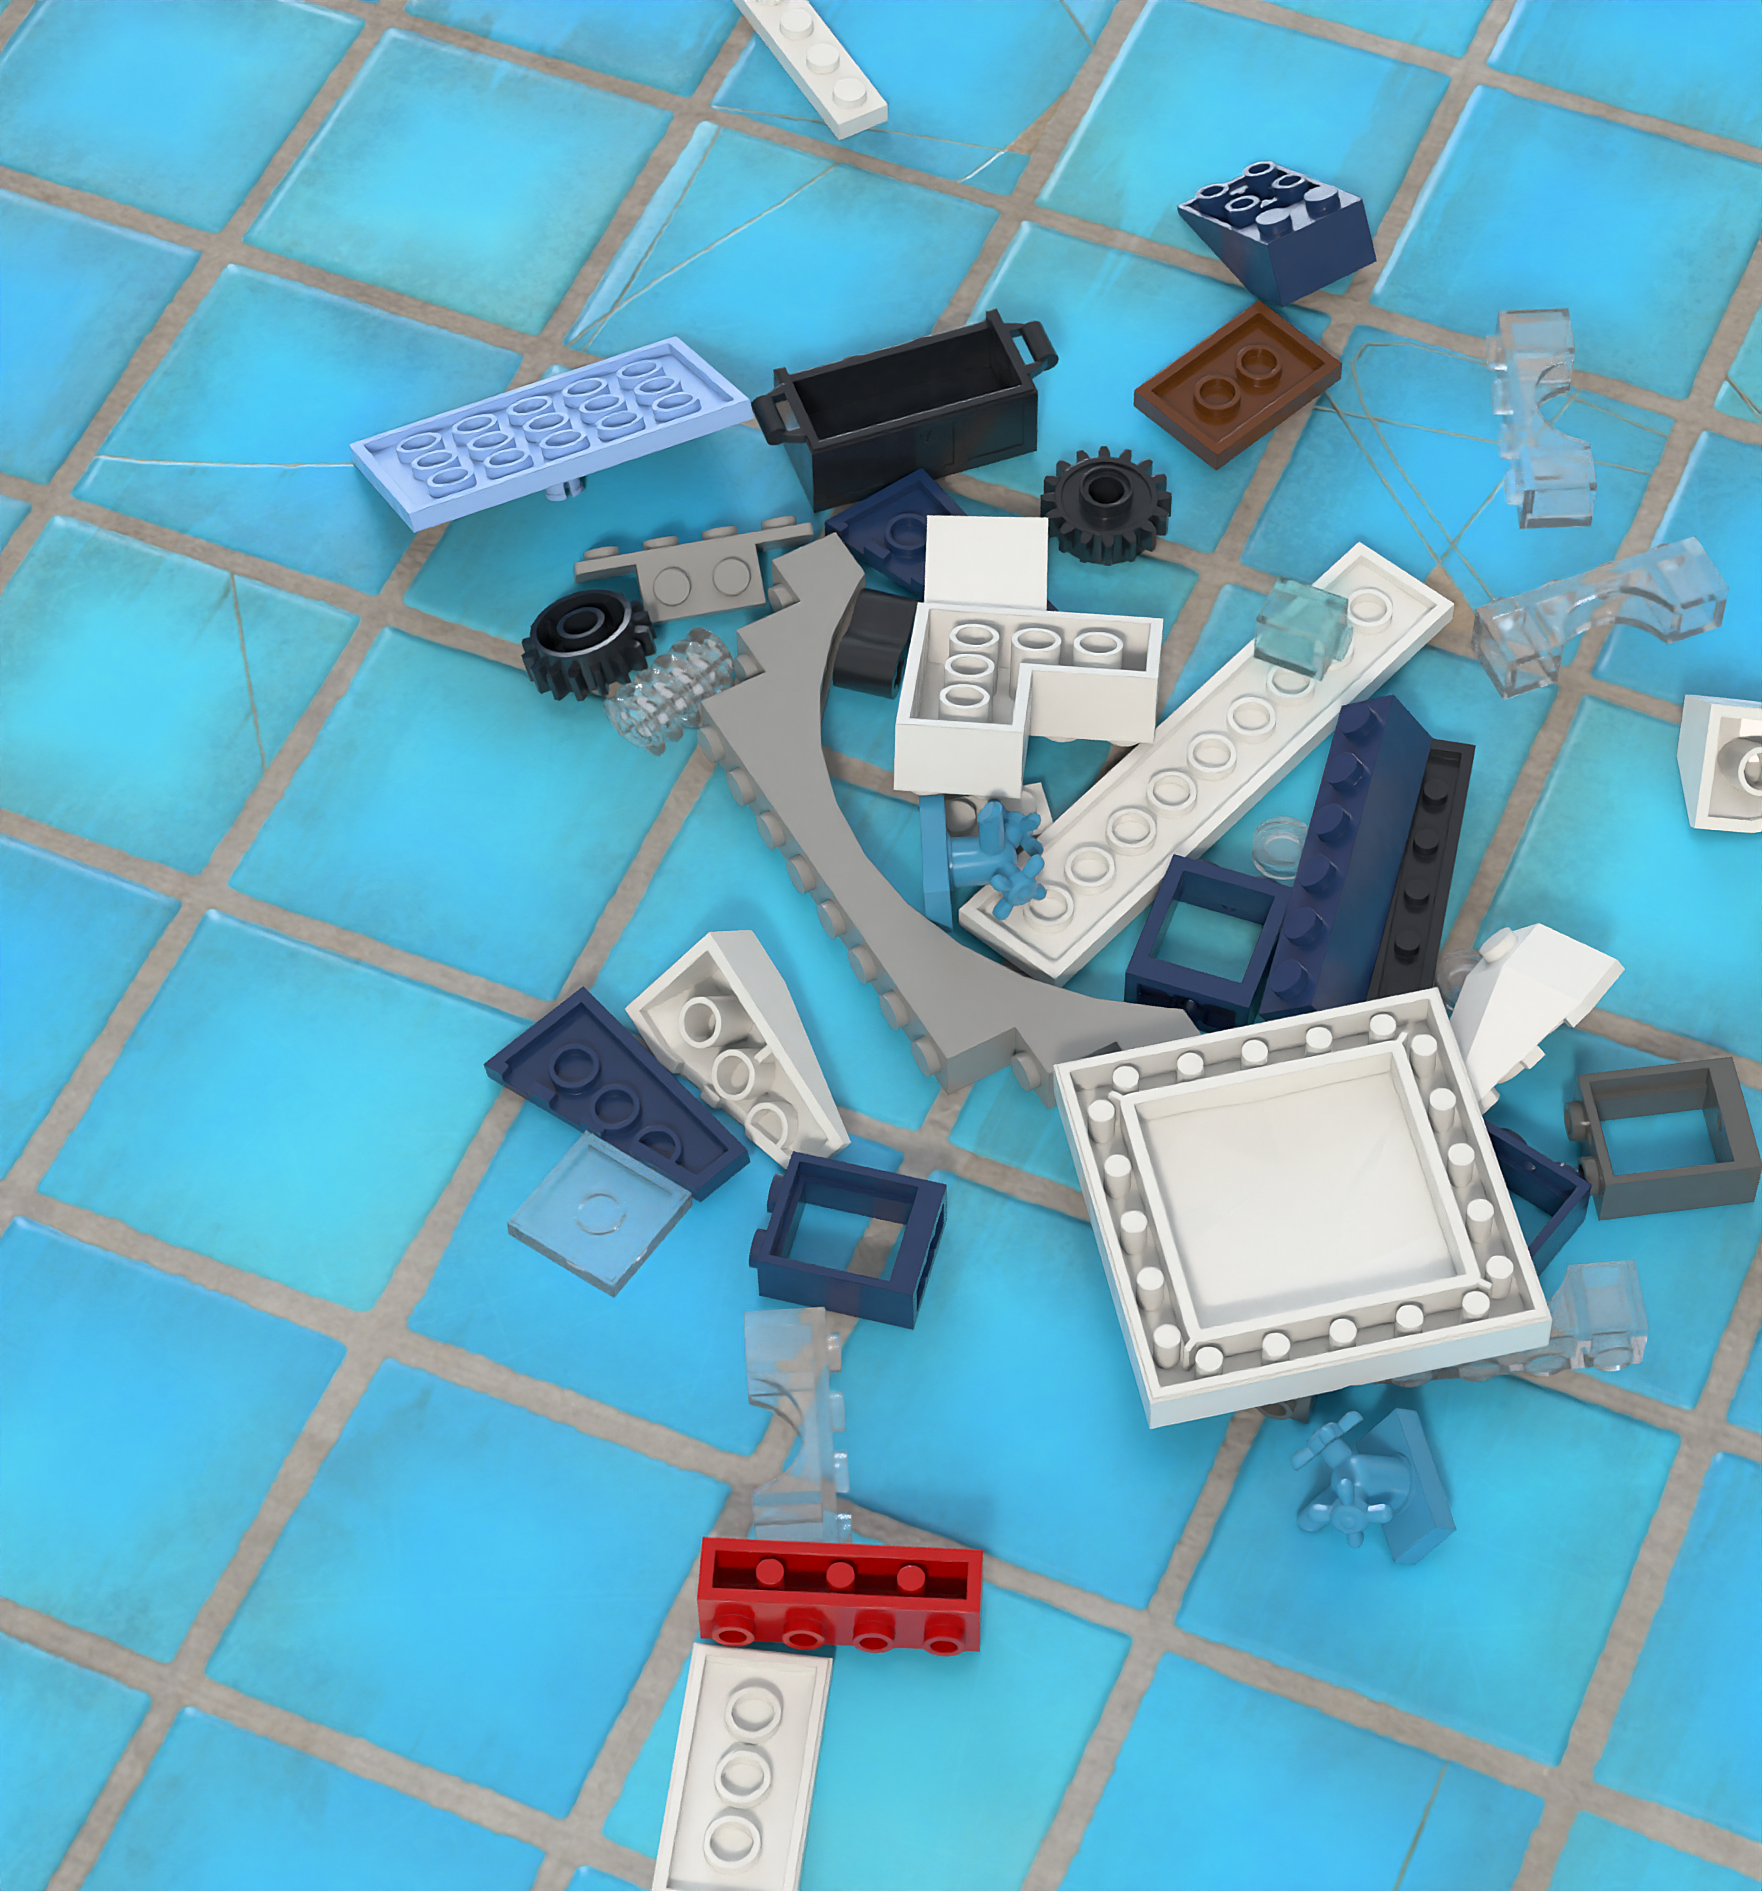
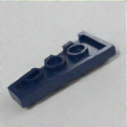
M920 468L826 520L825 537L836 532L852 555L924 601L927 515H968L923 468ZM1047 599V611L1060 612Z
M584 986L483 1064L487 1076L699 1202H702L750 1163L748 1150Z

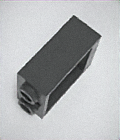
M1733 1057L1577 1075L1573 1101L1565 1102L1564 1123L1569 1141H1579L1582 1157L1578 1158V1173L1585 1181L1592 1184L1590 1196H1593L1599 1221L1755 1201L1762 1172V1161ZM1703 1110L1716 1164L1614 1176L1600 1121Z

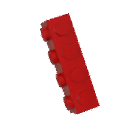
M702 1537L697 1592L701 1639H714L722 1645L734 1647L745 1646L753 1641L782 1642L789 1647L800 1650L816 1649L823 1644L854 1646L868 1653H884L893 1648L924 1649L930 1654L945 1657L959 1655L963 1651L980 1652L983 1550Z

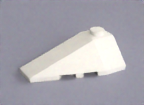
M1685 694L1677 760L1690 826L1699 829L1744 833L1761 832L1762 702Z
M1540 923L1512 931L1509 927L1503 928L1482 945L1479 952L1483 958L1466 977L1449 1021L1482 1115L1499 1099L1500 1094L1494 1087L1496 1084L1512 1079L1524 1068L1531 1069L1545 1056V1053L1539 1048L1538 1044L1547 1035L1556 1030L1563 1022L1568 1027L1574 1028L1593 1009L1625 970L1617 959Z
M752 930L709 932L625 1008L655 1058L672 1074H682L702 1091L700 1097L714 1109L722 1108L745 1128V1135L786 1170L793 1151L833 1159L851 1143L787 985Z

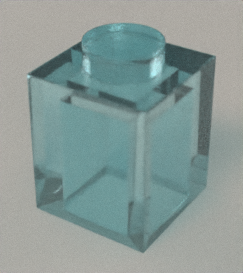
M1280 575L1256 618L1253 657L1322 682L1333 659L1339 662L1343 661L1353 638L1354 627L1346 625L1349 599Z

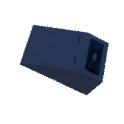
M1261 161L1251 164L1243 170V175L1224 184L1217 183L1205 186L1197 191L1195 198L1177 206L1178 214L1251 294L1280 307L1287 306L1377 261L1362 198L1340 190L1335 186L1310 178L1303 173L1280 166L1273 161Z

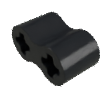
M863 587L857 597L849 627L843 635L837 650L833 668V686L894 700L900 690L906 669L918 602H924L919 599Z

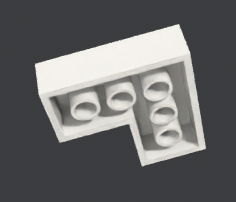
M918 602L895 724L894 790L911 791L920 796L940 795L942 793L974 795L986 801L991 799L1021 798L1029 735L1045 736L1056 742L1090 739L1105 740L1117 746H1133L1138 743L1154 744L1160 683L1163 618Z

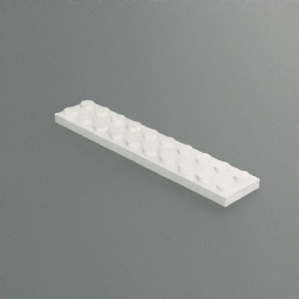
M1358 542L1155 729L1154 744L1140 743L1036 838L1044 849L1041 857L1045 865L1043 870L1035 877L1037 883L1042 884L1046 889L1047 894L1043 900L1032 898L1026 904L1014 906L1007 919L998 920L992 914V911L1003 896L1001 892L993 889L990 884L985 885L959 909V925L1033 979L1061 988L1155 900L1173 854L1194 860L1203 855L1335 730L1341 706L1367 700L1453 619L1454 603L1361 542ZM1025 850L1017 856V867L1021 871L1031 858Z

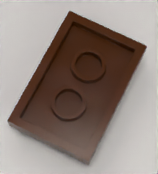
M1258 300L1134 390L1133 406L1217 471L1341 379L1342 363Z

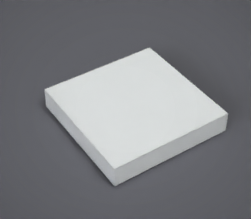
M927 515L924 603L1047 611L1048 518Z

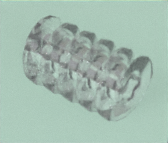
M693 628L689 631L685 640L677 641L671 646L668 654L658 656L651 664V668L641 670L637 673L633 682L622 685L617 691L616 697L606 698L603 703L605 714L612 726L622 737L634 746L642 748L650 755L660 757L666 750L664 738L670 742H678L684 735L682 724L688 728H695L699 725L701 721L700 701L735 686L731 677L732 672L735 670L734 660L730 651L719 637L704 628Z

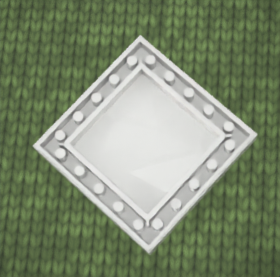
M1438 987L1053 1065L1055 1099L1150 1429L1335 1391L1350 1385L1373 1383L1549 1345L1552 1317Z

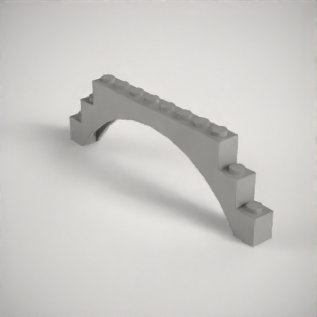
M836 532L773 559V587L768 589V597L775 613L736 630L738 656L733 658V667L740 684L700 701L702 728L697 730V738L709 762L715 763L719 761L726 771L727 783L736 802L740 806L748 804L756 815V824L764 843L771 850L778 848L785 857L789 877L797 891L801 894L809 892L817 904V914L825 932L832 939L839 937L848 949L849 963L858 980L862 984L870 982L879 994V1004L888 1024L894 1030L903 1029L911 1041V1051L921 1072L926 1077L934 1075L946 1094L949 1095L1011 1065L1021 1087L1027 1092L1034 1090L1048 1110L1057 1105L1053 1085V1065L1202 1035L1183 1009L1092 998L1024 977L961 945L911 907L864 854L841 812L834 796L822 751L821 727L833 679L834 662L840 641L849 627L860 590L863 587L865 588V572Z

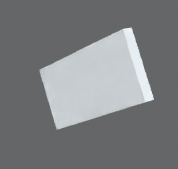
M694 1642L651 1891H800L833 1675V1658Z

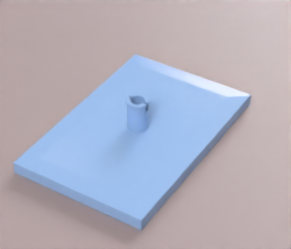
M677 336L348 445L355 466L409 528L416 533L544 489L546 498L550 501L566 500L565 488H569L571 496L575 497L583 491V485L579 477L754 419L750 399Z

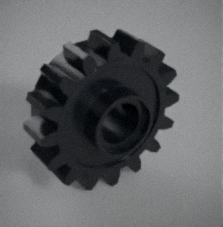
M1107 446L1100 447L1098 457L1090 458L1083 450L1076 451L1075 465L1060 460L1056 463V476H1046L1044 479V492L1040 495V517L1048 518V538L1057 537L1059 551L1062 553L1069 552L1080 559L1082 563L1089 562L1111 566V564L1136 561V557L1145 550L1152 552L1156 549V535L1166 536L1168 532L1172 493L1166 491L1167 477L1165 474L1152 475L1153 461L1149 458L1137 465L1132 463V450L1125 449L1119 458L1110 457Z
M604 589L576 592L553 602L537 616L530 626V637L522 639L521 642L525 651L521 657L530 681L535 682L536 688L541 694L551 690L554 699L558 701L566 697L570 692H574L577 701H584L589 691L598 690V693L602 696L609 695L610 684L618 682L627 686L632 683L628 673L632 670L645 671L648 668L645 657L654 655L657 652L654 639L657 636L648 611H643L640 601L635 599L628 602L623 593Z

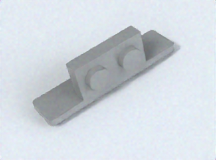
M784 516L761 522L762 531L738 534L736 526L719 527L702 532L703 541L680 545L677 536L660 537L643 542L644 551L621 555L617 546L592 549L583 553L584 561L574 563L572 571L574 582L582 583L636 573L643 611H648L653 626L764 607L766 599L757 552L808 544L814 535L811 522L797 524L796 516Z

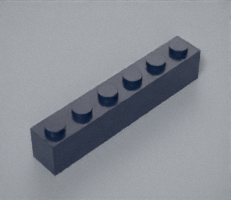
M1394 694L1341 706L1258 1013L1265 1022L1366 1002L1433 740Z

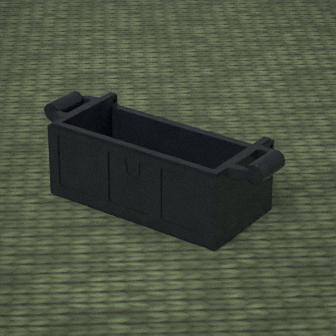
M996 308L986 311V319L982 322L939 334L913 339V341L862 355L844 358V360L793 374H788L786 367L774 369V389L767 395L755 398L751 403V407L766 442L772 446L783 443L814 513L866 499L920 468H923L935 480L1037 451L1038 391L1032 379L1043 371L1055 367L1059 358L1041 322L1030 321L1026 324L1004 323ZM1022 336L1034 360L1033 363L1025 364L1013 338Z

